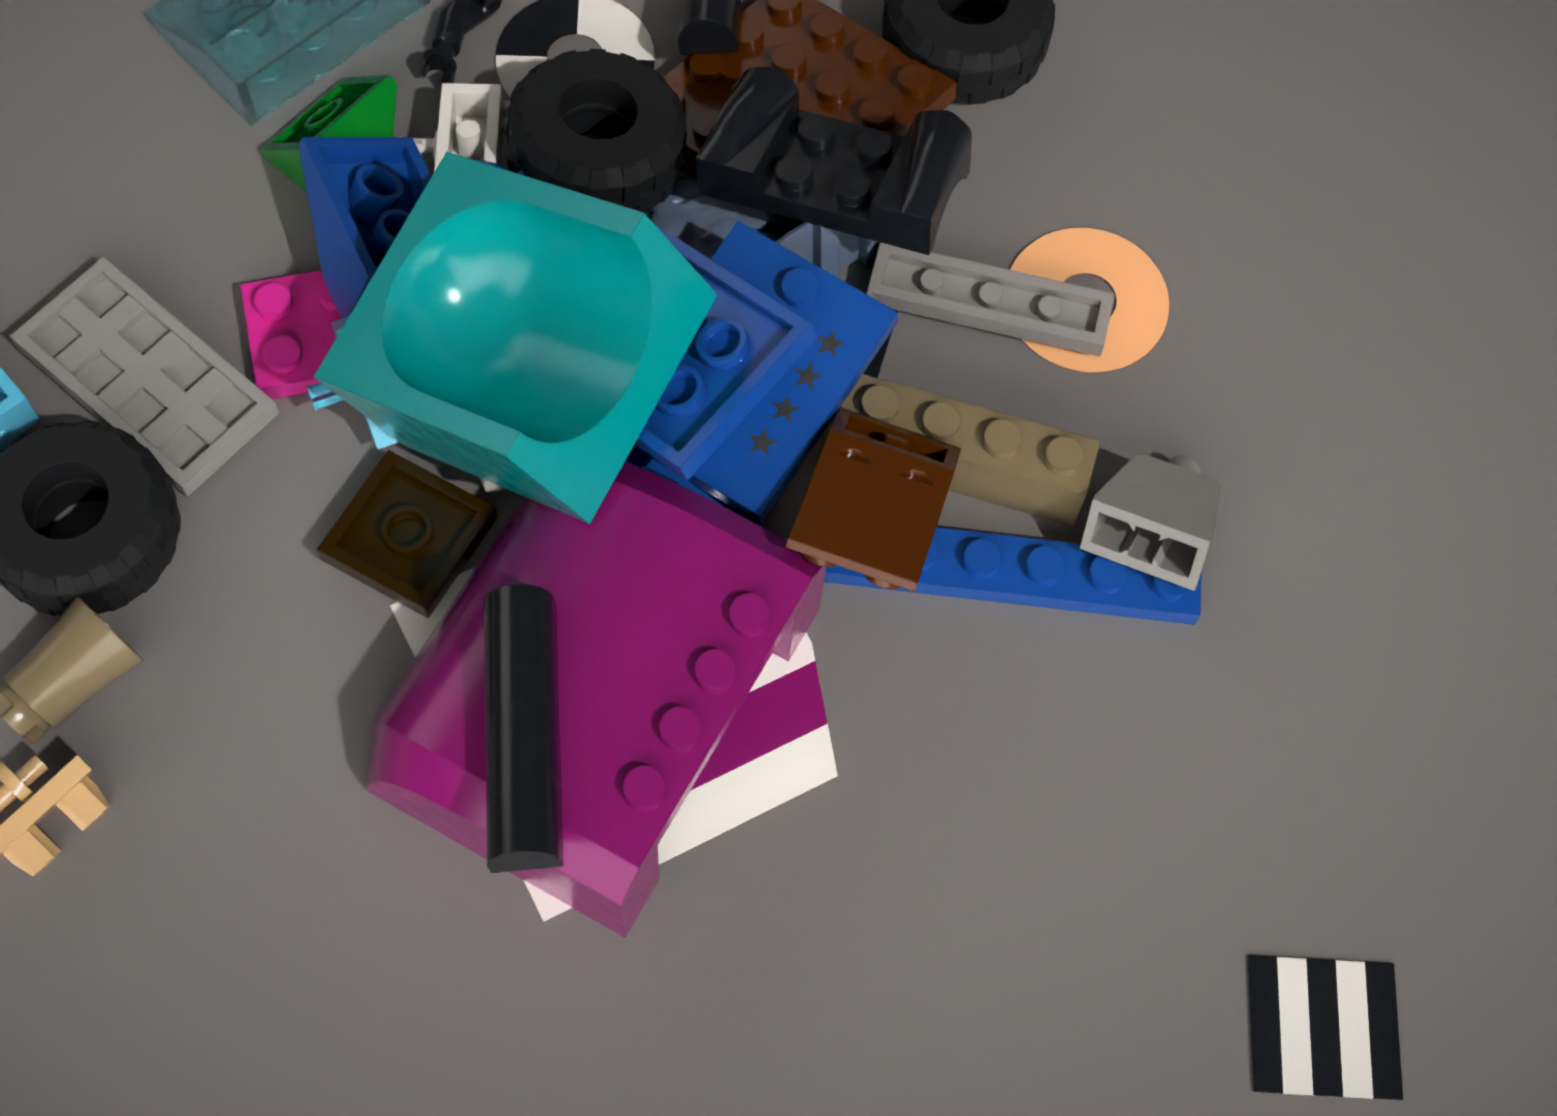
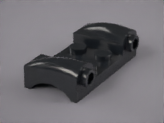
M771 66L752 67L742 74L695 158L698 194L930 255L947 202L958 182L966 179L970 172L972 133L964 121L948 110H928L916 114L906 136L799 109L797 85L784 71Z

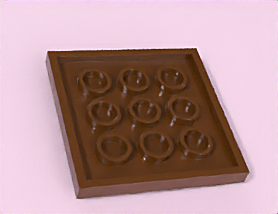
M756 0L740 13L738 52L691 54L663 77L672 90L676 91L683 104L682 109L687 120L684 159L695 167V158L726 100L744 71L752 67L771 66L784 71L797 85L800 110L901 136H906L916 114L928 110H944L956 99L955 80L937 70L928 68L927 65L915 59L911 60L897 46L818 0ZM766 212L791 229L804 223Z

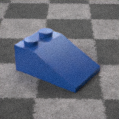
M302 137L298 147L323 280L341 319L350 316L432 177L412 137Z

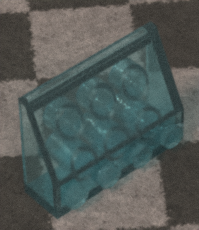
M160 0L143 13L145 19L250 126H253L430 3L431 0Z

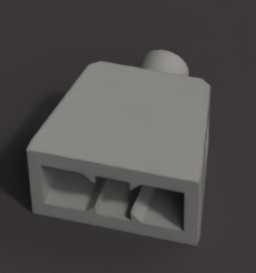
M1137 454L1095 494L1080 549L1195 591L1213 537L1222 485L1216 479L1201 474L1199 465L1191 458L1176 456L1166 462L1146 454Z

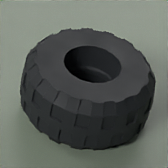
M884 0L882 38L900 48L901 52L911 60L915 59L927 65L928 68L939 71L955 80L956 99L953 102L967 103V105L985 104L988 101L1003 99L1014 94L1016 90L1028 84L1037 74L1041 62L1044 61L1051 40L1055 20V4L1053 0ZM954 14L971 15L982 19L985 24H965L954 20L950 16Z
M590 48L589 51L576 52V50L561 53L555 56L554 59H547L528 71V74L517 83L511 93L510 105L507 107L505 120V155L508 169L514 173L522 170L527 177L647 214L659 203L666 200L672 193L674 184L680 176L687 139V120L682 109L683 104L676 91L672 90L660 74L649 65L644 66L632 56L624 53L619 55L606 52V49ZM582 135H598L608 139H592Z
M91 421L61 422L44 426L43 429L29 435L26 434L10 444L11 446L0 455V584L21 603L24 602L32 606L36 611L54 617L55 615L61 616L76 596L81 598L90 609L100 614L120 609L142 593H146L158 581L166 566L170 565L177 549L178 534L181 531V515L176 502V494L164 468L150 450L140 444L133 435L120 428L116 429L102 425L100 422ZM85 500H103L108 502L107 509L99 523L85 534L70 539L48 538L49 530L55 519L69 506Z

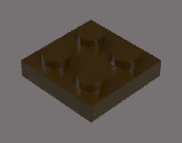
M388 450L318 546L317 552L322 561L429 619L498 518L496 507Z

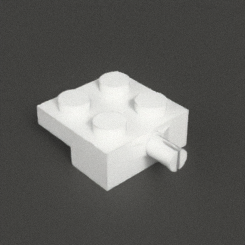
M442 83L438 129L435 132L434 138H413L424 162H434V172L446 151L473 160H484L501 164L508 169L505 155V120L510 101L503 100L501 84Z

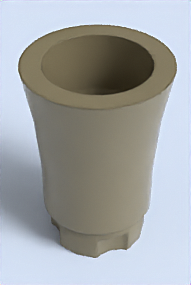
M76 596L54 626L23 659L3 676L6 682L0 685V717L21 737L34 744L45 734L50 725L57 729L80 706L112 681L144 660L93 609H90L81 598Z

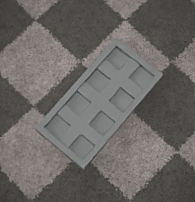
M104 256L10 335L18 350L105 426L116 429L120 428L133 435L145 448L147 447L164 468L170 482L187 497L279 414L275 401Z

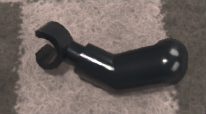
M452 0L443 7L432 41L433 49H429L424 53L420 75L425 78L429 71L441 70L445 72L442 76L441 87L442 83H454L457 65L453 57L459 54L465 34L494 15L500 8L502 0Z

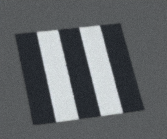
M1248 955L1253 1092L1403 1100L1394 963Z

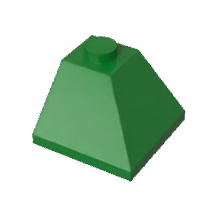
M391 75L341 78L259 149V152L268 162L307 192L298 147L301 138L393 137L397 93L396 82Z

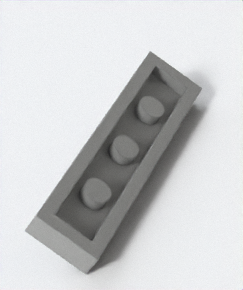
M884 243L879 245L867 289V295L893 310L1099 357L1104 347L1115 293L934 252H931L930 255H925Z

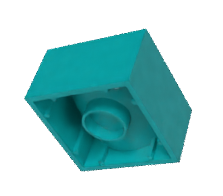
M446 151L315 373L314 378L404 446L590 524L718 294L645 213Z

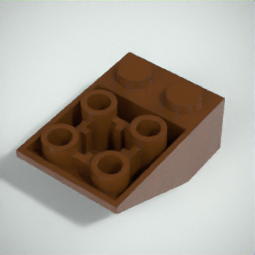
M840 407L796 517L786 548L800 552L804 559L822 567L838 565L864 574L868 581L886 589H898L901 587L915 592L956 469L961 448Z

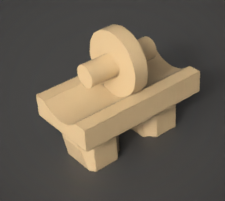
M36 755L30 758L15 773L0 760V781L3 783L0 786V814L17 798L24 803L0 825V858L4 855L12 864L33 877L62 852L36 826L54 808L58 807L74 824L84 831L110 807L98 786L89 778L93 774L92 769L78 755L35 794L29 787L49 770Z

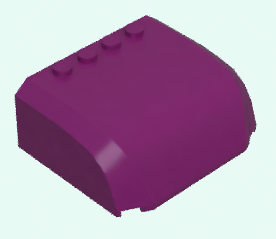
M624 462L590 524L525 497L513 511L376 715L366 789L369 793L487 859L484 598L493 589L513 584L534 585L548 590L555 599L557 612L564 866L510 871V873L625 938L659 881L658 844L772 653L788 662L819 611L826 567L807 561L800 552L786 548L788 540L681 485L627 462Z

